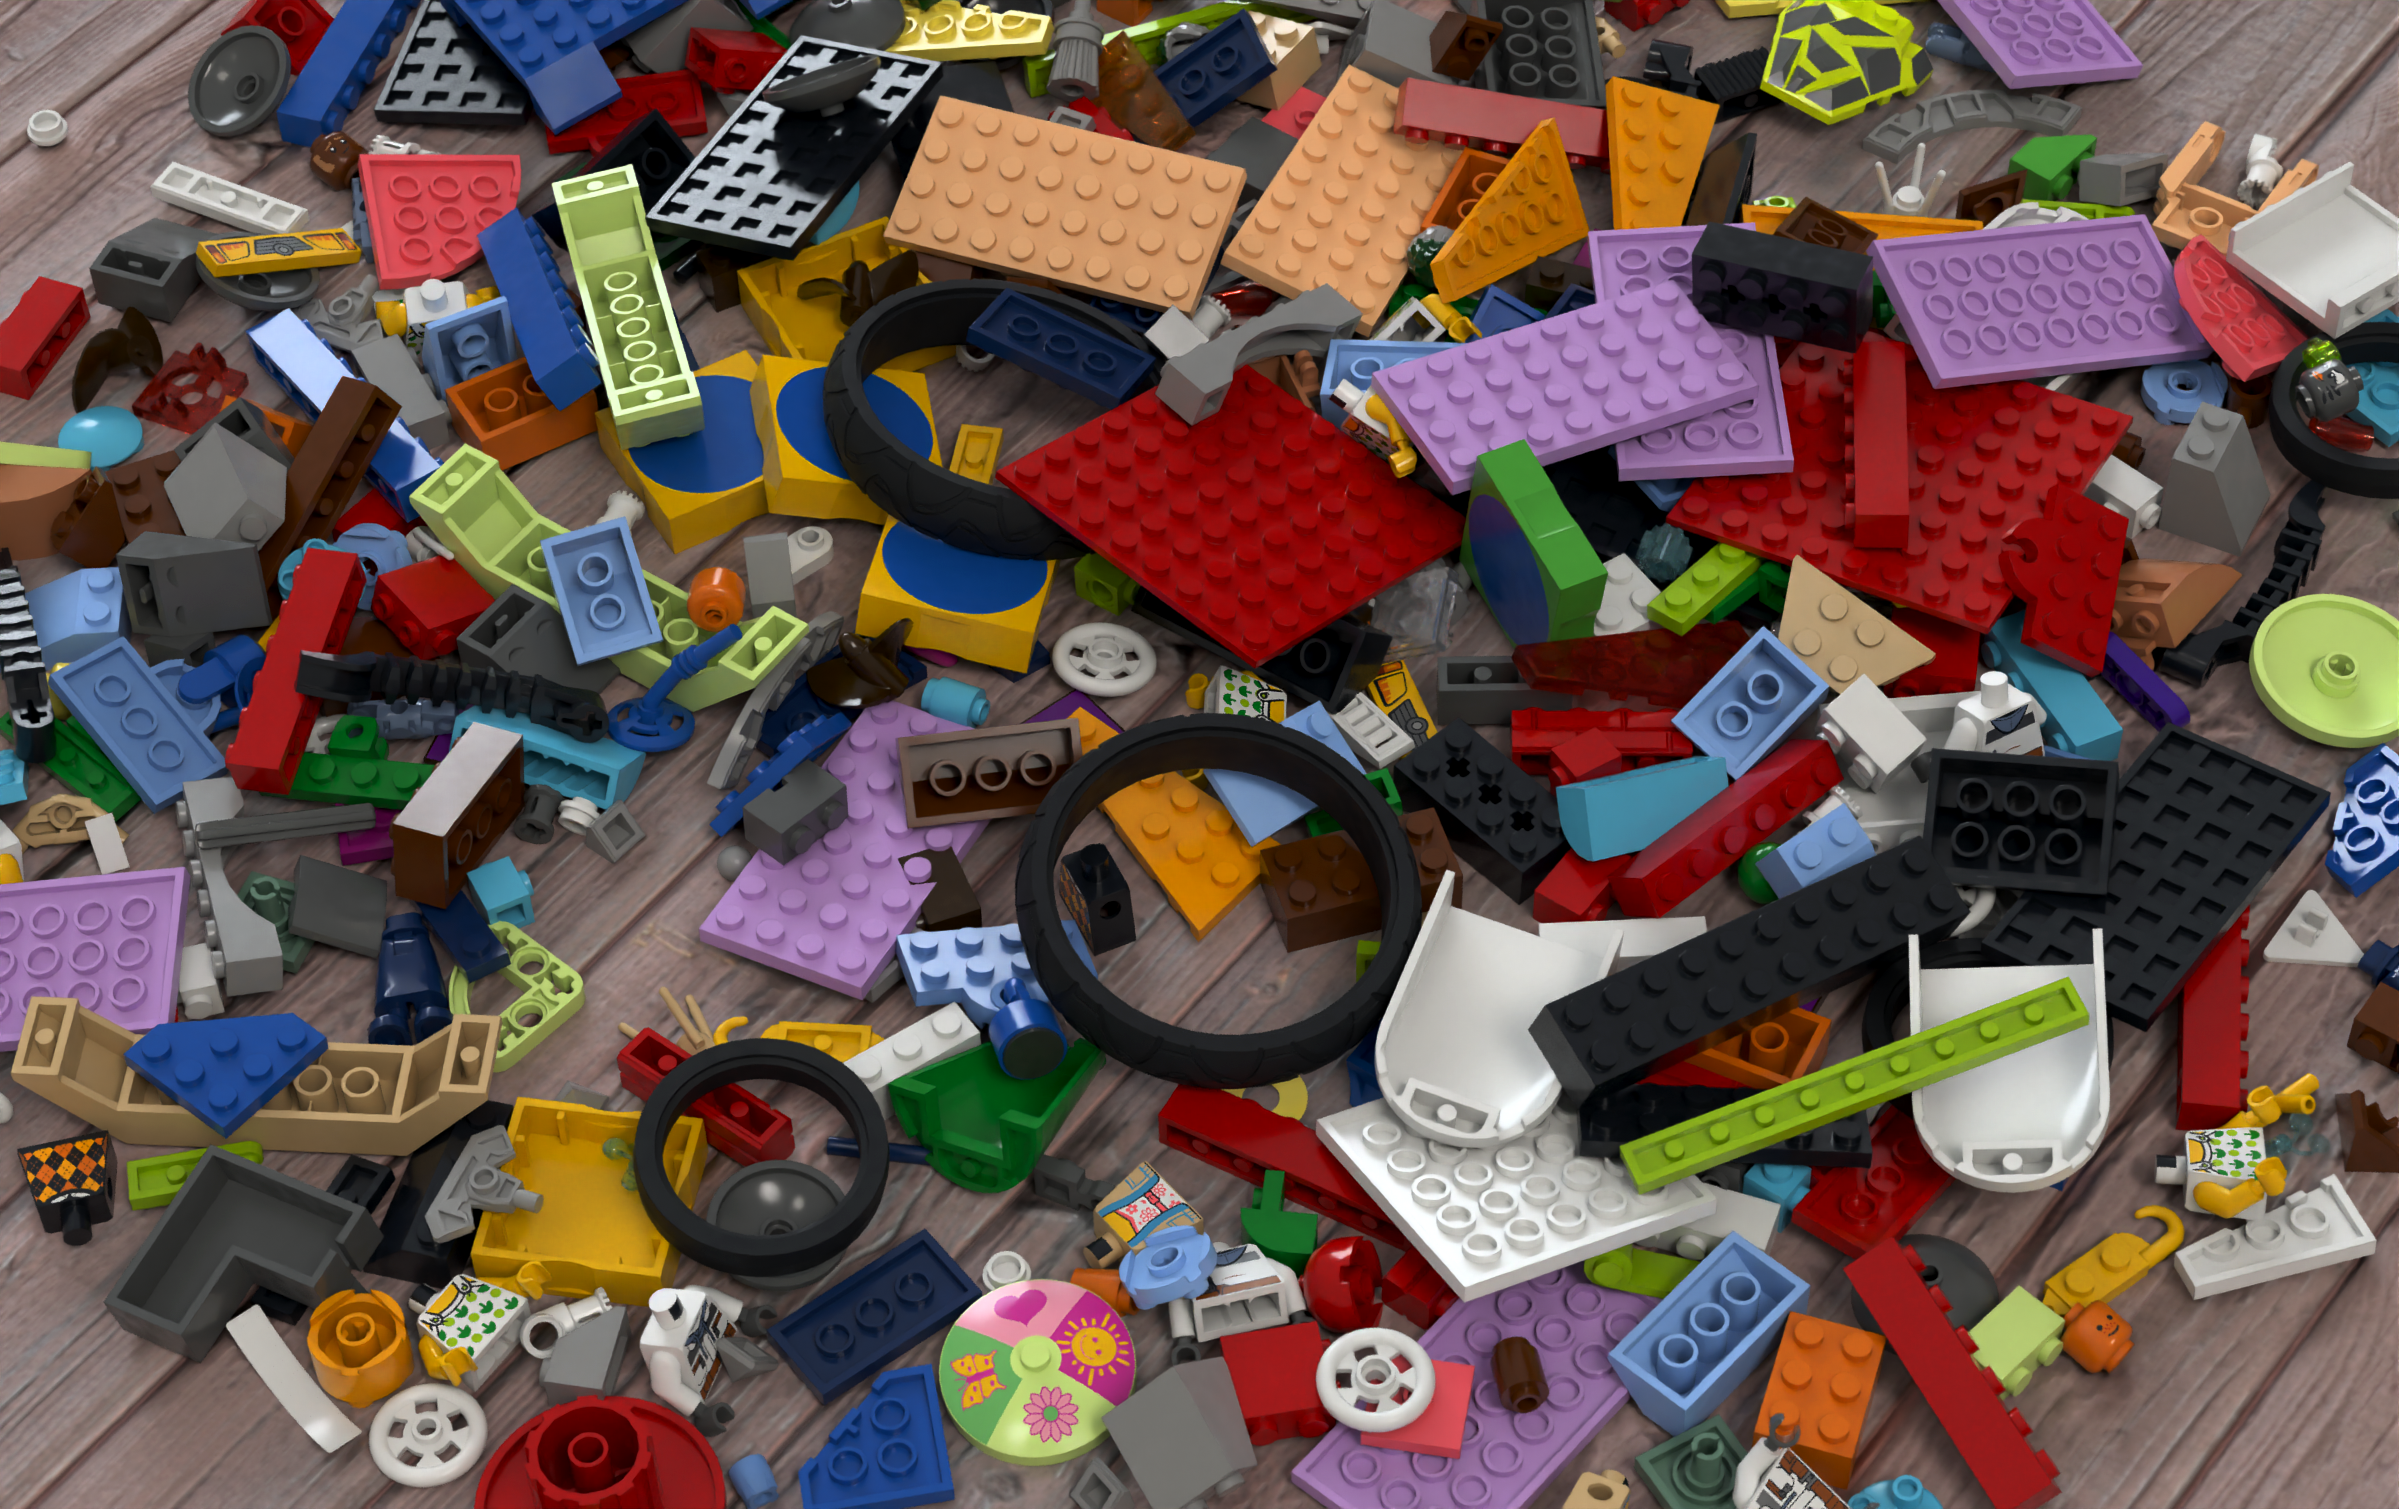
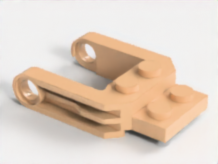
M2205 121L2160 177V188L2156 194L2158 200L2154 203L2153 207L2157 218L2151 227L2160 242L2183 250L2194 237L2202 234L2226 257L2229 243L2228 236L2231 229L2237 223L2246 221L2262 212L2267 206L2276 204L2292 195L2297 189L2304 188L2316 181L2319 165L2301 159L2293 171L2288 169L2258 211H2256L2249 205L2197 185L2217 158L2226 133L2220 126Z

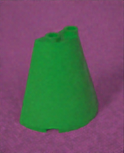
M1079 1038L1074 1041L1073 1047H1069L1067 1043V1052L1063 1061L1052 1072L1039 1078L1025 1080L1011 1077L1002 1070L992 1043L989 1041L899 1077L888 1083L894 1110L904 1132L909 1139L916 1136L923 1147L931 1151L924 1159L935 1170L950 1181L969 1190L981 1193H999L1015 1187L1033 1171L1098 1071L1104 1068L1106 1053L1086 1039Z

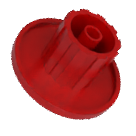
M597 1395L577 1396V1400L561 1405L557 1404L515 1430L501 1444L488 1462L476 1491L474 1509H727V1495L722 1469L711 1445L698 1429L681 1415L656 1403L638 1398L605 1396L604 1400H600Z

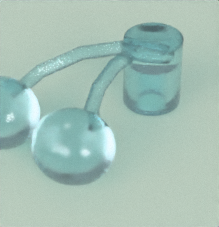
M2291 1114L2289 1125L2294 1132L2292 1139L2285 1134H2279L2264 1142L2265 1155L2268 1158L2279 1157L2289 1151L2298 1155L2311 1156L2316 1152L2326 1153L2331 1147L2328 1138L2318 1133L2308 1138V1146L2311 1151H2300L2292 1147L2299 1135L2306 1136L2313 1130V1121L2308 1114Z
M610 1138L603 1144L602 1150L604 1155L614 1160L623 1157L631 1160L626 1168L621 1184L628 1190H638L633 1168V1156L627 1153L628 1150L633 1153L634 1143L627 1146L626 1142L620 1138Z

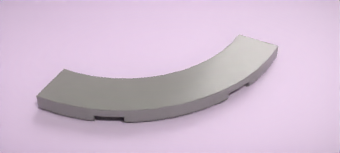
M2002 89L1972 90L1945 94L1916 103V108L1901 115L1895 113L1888 117L1863 139L1862 149L1898 164L1906 155L1916 149L1918 144L1966 129L2004 127L2033 131L2048 136H2066L2081 118L2082 107L2061 99L2033 93L2032 97L2007 95V90Z
M829 611L808 623L809 632L756 686L723 745L707 781L708 784L718 789L738 785L744 769L762 736L761 730L768 708L773 711L778 709L794 687L795 673L799 669L807 671L834 648L845 621L843 616Z

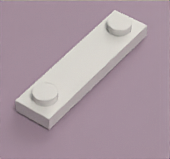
M172 162L150 186L154 198L253 233L263 235L299 232L310 220L308 210L176 162Z

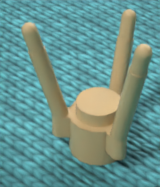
M661 987L659 989L661 997L685 1032L676 1045L691 1055L716 1046L713 1042V1034L694 997L689 994L685 997V1001L699 1031L694 1028L666 987ZM624 1022L618 1026V1029L632 1040L640 1033Z

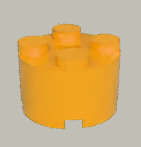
M354 1289L330 1296L315 1309L309 1321L310 1328L307 1344L319 1383L330 1395L348 1402L354 1408L368 1407L374 1401L388 1396L398 1389L414 1370L413 1349L402 1309L392 1297L370 1289L371 1294H355Z

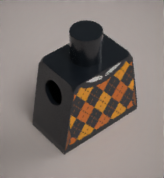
M1101 843L1090 844L1082 850L1065 855L1061 859L1059 895L1072 918L1076 921L1093 955L1097 956L1136 941L1130 890L1106 846ZM1107 906L1108 916L1103 917L1100 915V910Z
M108 1130L17 1149L18 1157L45 1232L52 1234L62 1231L63 1240L68 1245L79 1246L88 1243L93 1237L91 1225L108 1222L114 1215L118 1162Z

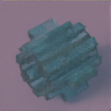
M1664 524L1661 527L1656 525L1652 531L1646 530L1644 532L1635 558L1640 560L1639 568L1644 570L1645 575L1649 579L1652 577L1657 579L1658 582H1665L1668 579L1673 581L1677 575L1681 576L1685 572L1693 547L1688 546L1690 542L1689 537H1685L1682 529H1676L1671 527L1670 524Z

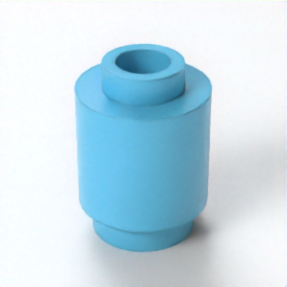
M933 677L928 681L924 689L921 709L935 717L975 729L977 725H983L990 710V701L986 699V692L982 688L948 677H942L941 679Z

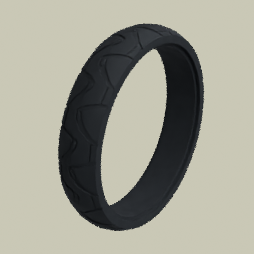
M955 279L910 287L897 292L896 295L892 294L879 301L854 322L844 333L845 337L837 344L827 367L823 386V414L828 436L841 465L864 494H868V497L877 506L892 517L911 528L914 527L916 531L933 539H940L946 544L975 553L995 557L1002 556L1008 559H1033L1038 561L1072 559L1086 556V554H1096L1094 550L1011 489L978 482L953 473L934 464L907 447L880 422L865 396L862 383L882 364L902 354L938 346L973 345L966 341L969 327L1006 288L1014 290L1156 357L1153 371L1127 401L1159 385L1162 379L1160 372L1165 361L1158 353L1151 349L1139 335L1117 319L1110 318L1108 314L1084 302L1040 287H1030L1026 284L992 279Z
M1199 713L1190 714L1188 717L1179 715L1159 719L1122 732L1098 745L1099 748L1087 752L1065 771L1040 804L1034 815L1036 818L1032 820L1024 837L1015 877V907L1023 948L1038 984L1055 1009L1062 1013L1067 1023L1088 1042L1119 1062L1158 1079L1208 1089H1243L1289 1081L1299 1077V1074L1306 1075L1335 1061L1364 1039L1379 1023L1378 1019L1384 1017L1421 930V882L1411 844L1404 828L1400 826L1397 815L1366 776L1344 757L1322 742L1295 729L1284 727L1279 723L1236 714ZM1224 769L1260 776L1282 784L1305 796L1327 812L1348 833L1361 851L1371 870L1381 905L1382 935L1379 950L1366 972L1339 1000L1323 1011L1284 1028L1262 1033L1225 1035L1196 1032L1154 1019L1128 1005L1096 979L1072 947L1062 926L1056 906L1053 872L1064 845L1083 819L1100 803L1118 791L1138 781L1178 770Z

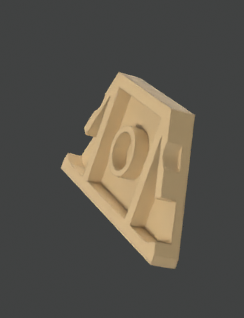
M1799 555L1795 556L1792 562L1778 639L1829 685L1830 691L1839 696L1863 674L1877 687L1886 686L1900 679L1901 675L1934 661L1936 653Z

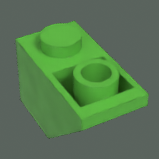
M2091 134L2034 137L2010 158L2008 175L2028 169L2024 199L2043 201L2063 199L2078 181L2080 161L2095 157L2097 138Z

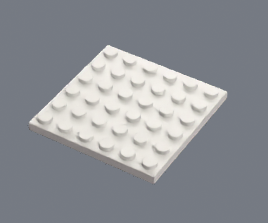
M1565 1089L1550 1114L1532 1131L1513 1141L1491 1147H1458L1430 1139L1415 1131L1399 1118L1384 1097L1316 1120V1136L1464 1303L1716 1214L1718 1198L1695 1175L1639 1195L1622 1158L1580 1156L1576 1107Z

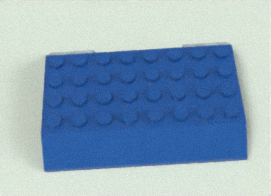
M440 0V3L460 27L469 23L529 91L536 114L556 135L623 97L620 87L599 51L688 0ZM792 0L739 1L759 20Z

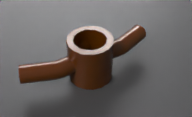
M2267 375L2246 382L2232 377L2224 409L2243 415L2248 429L2260 426L2267 417L2272 381Z

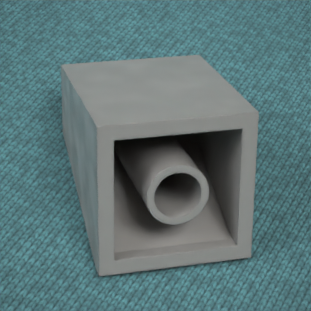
M688 0L619 40L634 51L635 54L632 56V59L643 71L650 73L653 70L656 73H664L687 68L685 66V59L691 27L751 32L754 27L734 0Z
M1373 0L1342 48L1335 85L1348 65L1365 71L1396 88H1399L1407 77L1450 85H1457V78L1432 72L1429 36L1438 23L1386 0Z
M2202 402L2172 457L2158 529L2240 557L2270 499V491L2244 416Z
M217 423L210 427L164 482V488L186 536L257 544L259 551L285 521L287 467Z
M1223 1356L1173 1365L1101 1417L1152 1509H1209L1206 1503L1208 1499L1216 1494L1219 1497L1226 1496L1245 1484L1243 1475L1258 1465L1228 1365Z

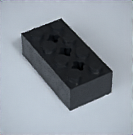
M1709 221L1692 253L1693 306L1709 322L1856 354L1872 323L1873 256Z
M1459 717L1394 765L1393 782L1402 801V807L1409 813L1434 807L1451 848L1518 905L1534 894V890L1572 848L1561 827L1557 798Z

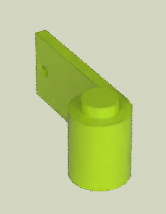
M1631 1243L1584 1260V1272L1587 1278L1594 1284L1664 1299L1701 1262L1632 1248Z

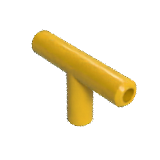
M2306 1073L2275 1095L2276 1102L2281 1110L2280 1116L2283 1113L2311 1114L2314 1112L2316 1102L2310 1094L2319 1088V1081L2315 1075ZM2260 1121L2256 1124L2257 1127L2263 1128L2268 1125L2262 1124Z

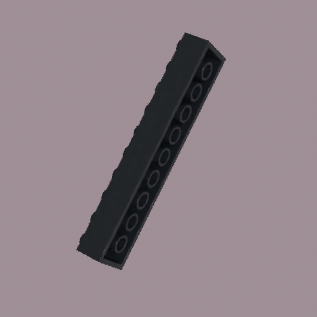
M1917 836L1546 1004L1528 1031L1576 1109L1579 1110L1909 956V935L1918 934L1919 950L1950 937L1968 916L1970 910L1921 836Z

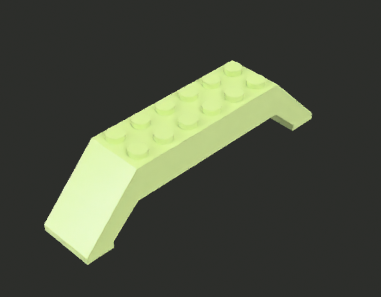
M632 164L551 183L594 350L600 361L599 368L621 450L632 447H644L652 442L672 437H684L693 432L705 430L700 393L694 373L690 371L654 249L650 229L646 224V214Z
M465 443L409 496L410 504L442 544L454 554L455 560L495 600L514 584L546 601L561 615L543 559L540 540L571 531L538 514L500 469L498 460ZM642 569L663 642L608 658L620 668V672L623 675L650 689L671 666L672 658L675 655L686 650L691 645L699 646L718 632L703 630L690 619L687 612V592ZM772 606L762 617L745 622L739 621L737 626L742 632V638L710 659L705 669L700 670L687 680L682 679L666 698L695 712L755 688L809 632V625L775 606Z

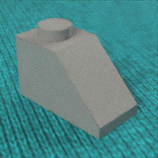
M2168 153L2103 154L2081 160L2077 178L2079 201L2120 207L2156 197L2157 191L2160 188V177L2167 169Z
M787 532L743 537L753 619L762 617L772 606L797 618Z
M615 1306L556 1340L551 1358L543 1360L539 1377L540 1387L546 1389L550 1408L557 1404L561 1405L577 1400V1396L597 1395L600 1400H604L605 1396H613L631 1337L626 1307Z

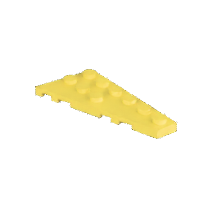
M899 0L905 12V27L897 41L885 52L932 61L954 62L966 59H997L1012 56L1032 57L1046 54L1054 32V26L1050 16L1014 10L1004 14L991 13L990 7L977 4L973 9L962 8L959 1L942 0L921 11L909 1Z

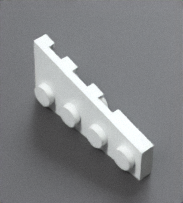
M2332 1174L2320 1181L2319 1188L2307 1194L2300 1190L2286 1197L2285 1205L2269 1213L2265 1212L2264 1221L2246 1220V1224L2234 1230L2224 1228L2175 1252L2174 1267L2192 1298L2196 1300L2375 1254L2377 1240L2335 1174Z

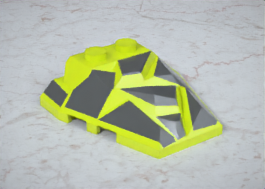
M1794 0L1780 13L1777 20V29L1771 43V52L1766 62L1760 89L1827 125H1831L1863 113L1866 104L1877 100L1876 103L1882 106L1889 103L1892 94L1902 91L1904 96L1914 94L1931 77L1933 67L1924 48L1910 41L1914 32L1912 22L1899 15L1893 8L1882 6L1872 0Z

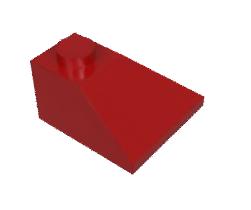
M250 0L221 32V35L223 36L240 27L252 25L271 30L284 41L288 48L291 60L290 74L298 76L334 18L316 0Z

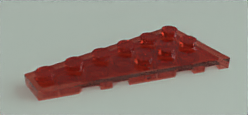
M1738 620L1717 622L1715 625L1712 623L1697 624L1683 636L1667 628L1516 645L1511 659L1529 687L1534 690L1580 696L1586 690L1608 692L1611 700L1626 701L1628 695L1647 697L1649 705L1683 709L1750 638Z

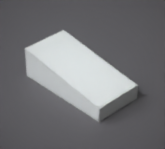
M110 813L85 821L84 823L101 874H111L129 868L130 866L113 814Z

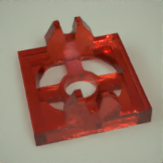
M198 342L190 354L175 350L132 404L133 413L137 417L192 435L220 413L226 395L239 397L249 385L247 373L227 367L226 360L216 348L212 347L206 354L202 343ZM193 373L199 375L196 381L181 387L171 384L174 378L182 374ZM214 380L218 381L222 388L218 399L208 396L207 388ZM190 392H198L203 395L202 399L194 404H184L181 401V398Z

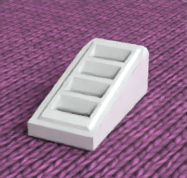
M1361 692L1341 712L1332 714L1327 711L1350 749L1379 769H1382L1415 748L1414 741ZM1385 740H1388V742L1376 748L1377 745L1384 742Z

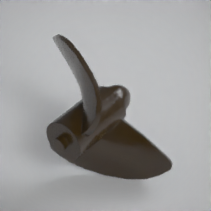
M908 250L882 263L869 271L865 262L856 260L844 271L842 283L824 277L812 279L799 285L797 295L800 299L806 300L835 293L840 294V320L846 326L851 327L856 320L879 301L892 294L896 295L897 292L916 286L919 275L917 254L914 250Z
M128 307L117 329L109 328L99 331L89 339L83 349L72 381V399L76 413L86 410L108 375L141 368L153 378L161 374L163 370V355L159 339L150 321L136 308Z
M904 618L895 622L873 642L869 638L863 639L854 633L845 632L841 634L838 644L844 657L829 660L807 670L806 675L812 691L821 700L833 706L846 709L868 708L900 697L909 682V678L898 668L902 649L913 627V621L910 618Z

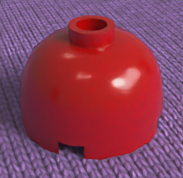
M1364 1236L1341 1237L1325 1242L1312 1253L1306 1263L1304 1274L1298 1278L1309 1313L1321 1327L1334 1333L1347 1334L1359 1329L1377 1328L1380 1323L1383 1302L1374 1304V1287H1382L1383 1274L1374 1244L1370 1240H1362Z

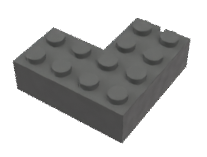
M210 1144L103 1303L123 1330L201 1363L254 1283L316 1309L330 1296L351 1288L355 1282L351 1271L353 1269L359 1272L363 1270L384 1236L367 1208Z

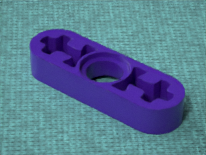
M2109 631L2103 672L2100 674L2157 731L2160 732L2168 722L2181 728L2189 724L2190 713L2185 703L2116 634Z

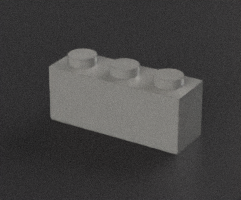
M397 333L351 350L356 377H363L367 383L378 386L402 406L396 418L400 416L404 420L414 439L419 436L426 444L428 450L450 442L447 424L452 423L450 411L444 399L437 401L435 397L437 396L436 389L428 373L421 374V365L412 346L406 348Z

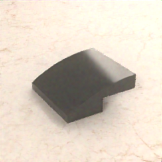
M300 855L294 868V896L288 907L289 933L377 958L385 923L387 881Z

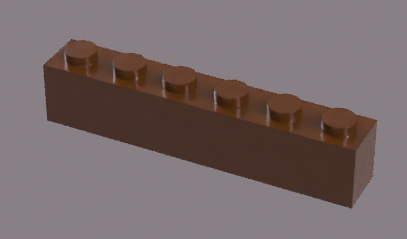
M342 375L287 472L285 521L258 551L273 622L279 616L280 607L283 602L278 589V572L281 564L288 555L303 547L306 541L313 538L327 541L402 408L399 403L374 384Z

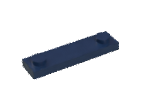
M462 890L459 891L446 909L408 899L469 984L511 964L508 952Z

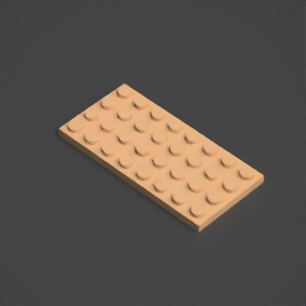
M1348 65L1224 252L1220 264L1292 300L1296 299L1306 290L1312 291L1327 283L1363 313L1355 331L1369 338L1410 271L1406 253L1408 246L1414 237L1420 233L1422 222L1463 150L1448 149L1444 147V142L1429 140L1426 144L1410 143L1404 140L1405 136L1393 134L1399 88L1365 71ZM1468 146V148L1483 152V148Z
M940 95L883 237L886 244L1022 278L1047 279L1058 287L1165 313L1174 304L1188 319L1193 320L1247 179L1245 168Z

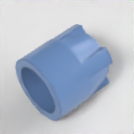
M749 1455L736 1462L730 1468L728 1475L747 1509H757L769 1502H774L779 1497L774 1474L763 1455Z

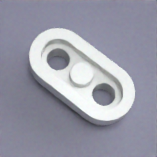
M808 526L797 530L787 537L793 586L826 566L834 556L833 539L831 534L824 528Z

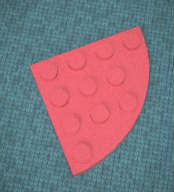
M360 154L358 170L379 289H403L421 286L429 279L442 280L462 271L483 257L484 252L477 234L516 207L521 185L520 155Z
M2202 234L2194 237L2178 254L2174 264V278L2180 295L2179 304L2189 313L2201 334L2223 359L2222 367L2232 377L2246 382L2277 371L2285 357L2294 348L2310 338L2241 271L2228 263L2226 257Z

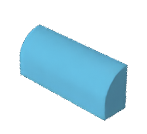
M474 705L456 716L449 749L450 752L456 738L462 737L473 722L522 734L524 783L529 785H547L559 791L563 796L572 799L573 797H582L605 810L617 800L624 802L629 797L639 778L646 752L629 749L604 737L591 743L578 741L572 735L540 724L531 723L530 716L527 713L516 712L514 718H507L503 709L492 708L490 714L482 713L481 706Z
M1693 756L1556 787L1559 818L1564 835L1573 850L1588 861H1597L1643 850L1729 786L1725 757Z

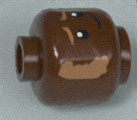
M335 131L328 135L322 134L315 139L310 147V153L312 154L309 163L310 168L317 177L331 188L338 191L347 188L352 190V178L360 177L358 170L359 155L368 154V151L345 132Z

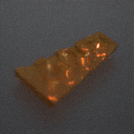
M1124 30L1103 47L1102 54L1098 57L1099 97L1090 100L1097 108L1103 106L1116 123L1126 128L1146 145L1176 152L1197 134L1135 42Z

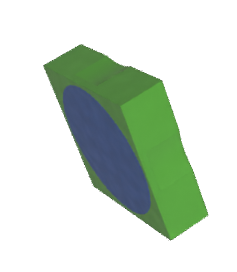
M1525 439L1478 455L1459 560L1518 656L1571 655L1573 678L1584 675L1587 671L1594 639L1595 618L1601 608L1608 571L1579 525L1563 505L1554 485Z

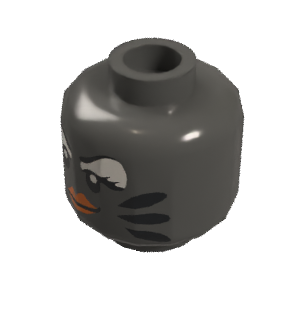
M2330 359L2305 370L2300 376V385L2295 387V393L2303 412L2308 418L2314 416L2319 421L2329 422L2357 408L2359 404V391L2364 389V384L2354 366L2347 368L2342 361Z

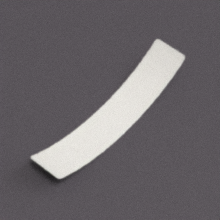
M259 1305L252 1306L226 1324V1328L276 1398L325 1451L332 1453L362 1433V1430L354 1425L313 1381L276 1332Z

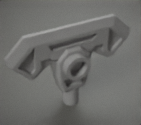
M371 274L366 276L357 289L351 287L342 296L335 298L330 303L328 312L320 298L312 299L301 306L290 309L300 320L307 319L319 340L325 338L330 346L350 353L351 350L386 338L380 319L364 322L375 303L372 296L379 288L378 278Z
M498 1125L472 1135L425 1215L434 1241L444 1243L471 1233L475 1229L472 1208L500 1213H514L516 1208L533 1213H538L541 1210L544 1200L542 1194L525 1190L523 1181L497 1169L516 1158V1153L503 1125Z

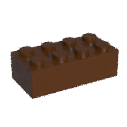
M174 450L105 471L113 486L125 535V546L130 544L144 531L186 536L164 488L166 479L182 462Z
M473 722L462 737L456 738L451 751L443 761L436 763L431 776L423 786L415 789L411 801L403 811L395 814L390 824L389 837L393 840L394 857L391 863V874L395 876L396 896L446 909L468 881L466 873L479 867L525 807L523 798L525 787L522 734Z
M1435 808L1397 816L1400 826L1404 828L1416 858L1421 882L1422 912L1429 911L1446 869L1455 872L1451 906L1462 909L1463 874ZM1345 830L1260 850V884L1287 953L1382 930L1381 905L1371 870L1361 851Z

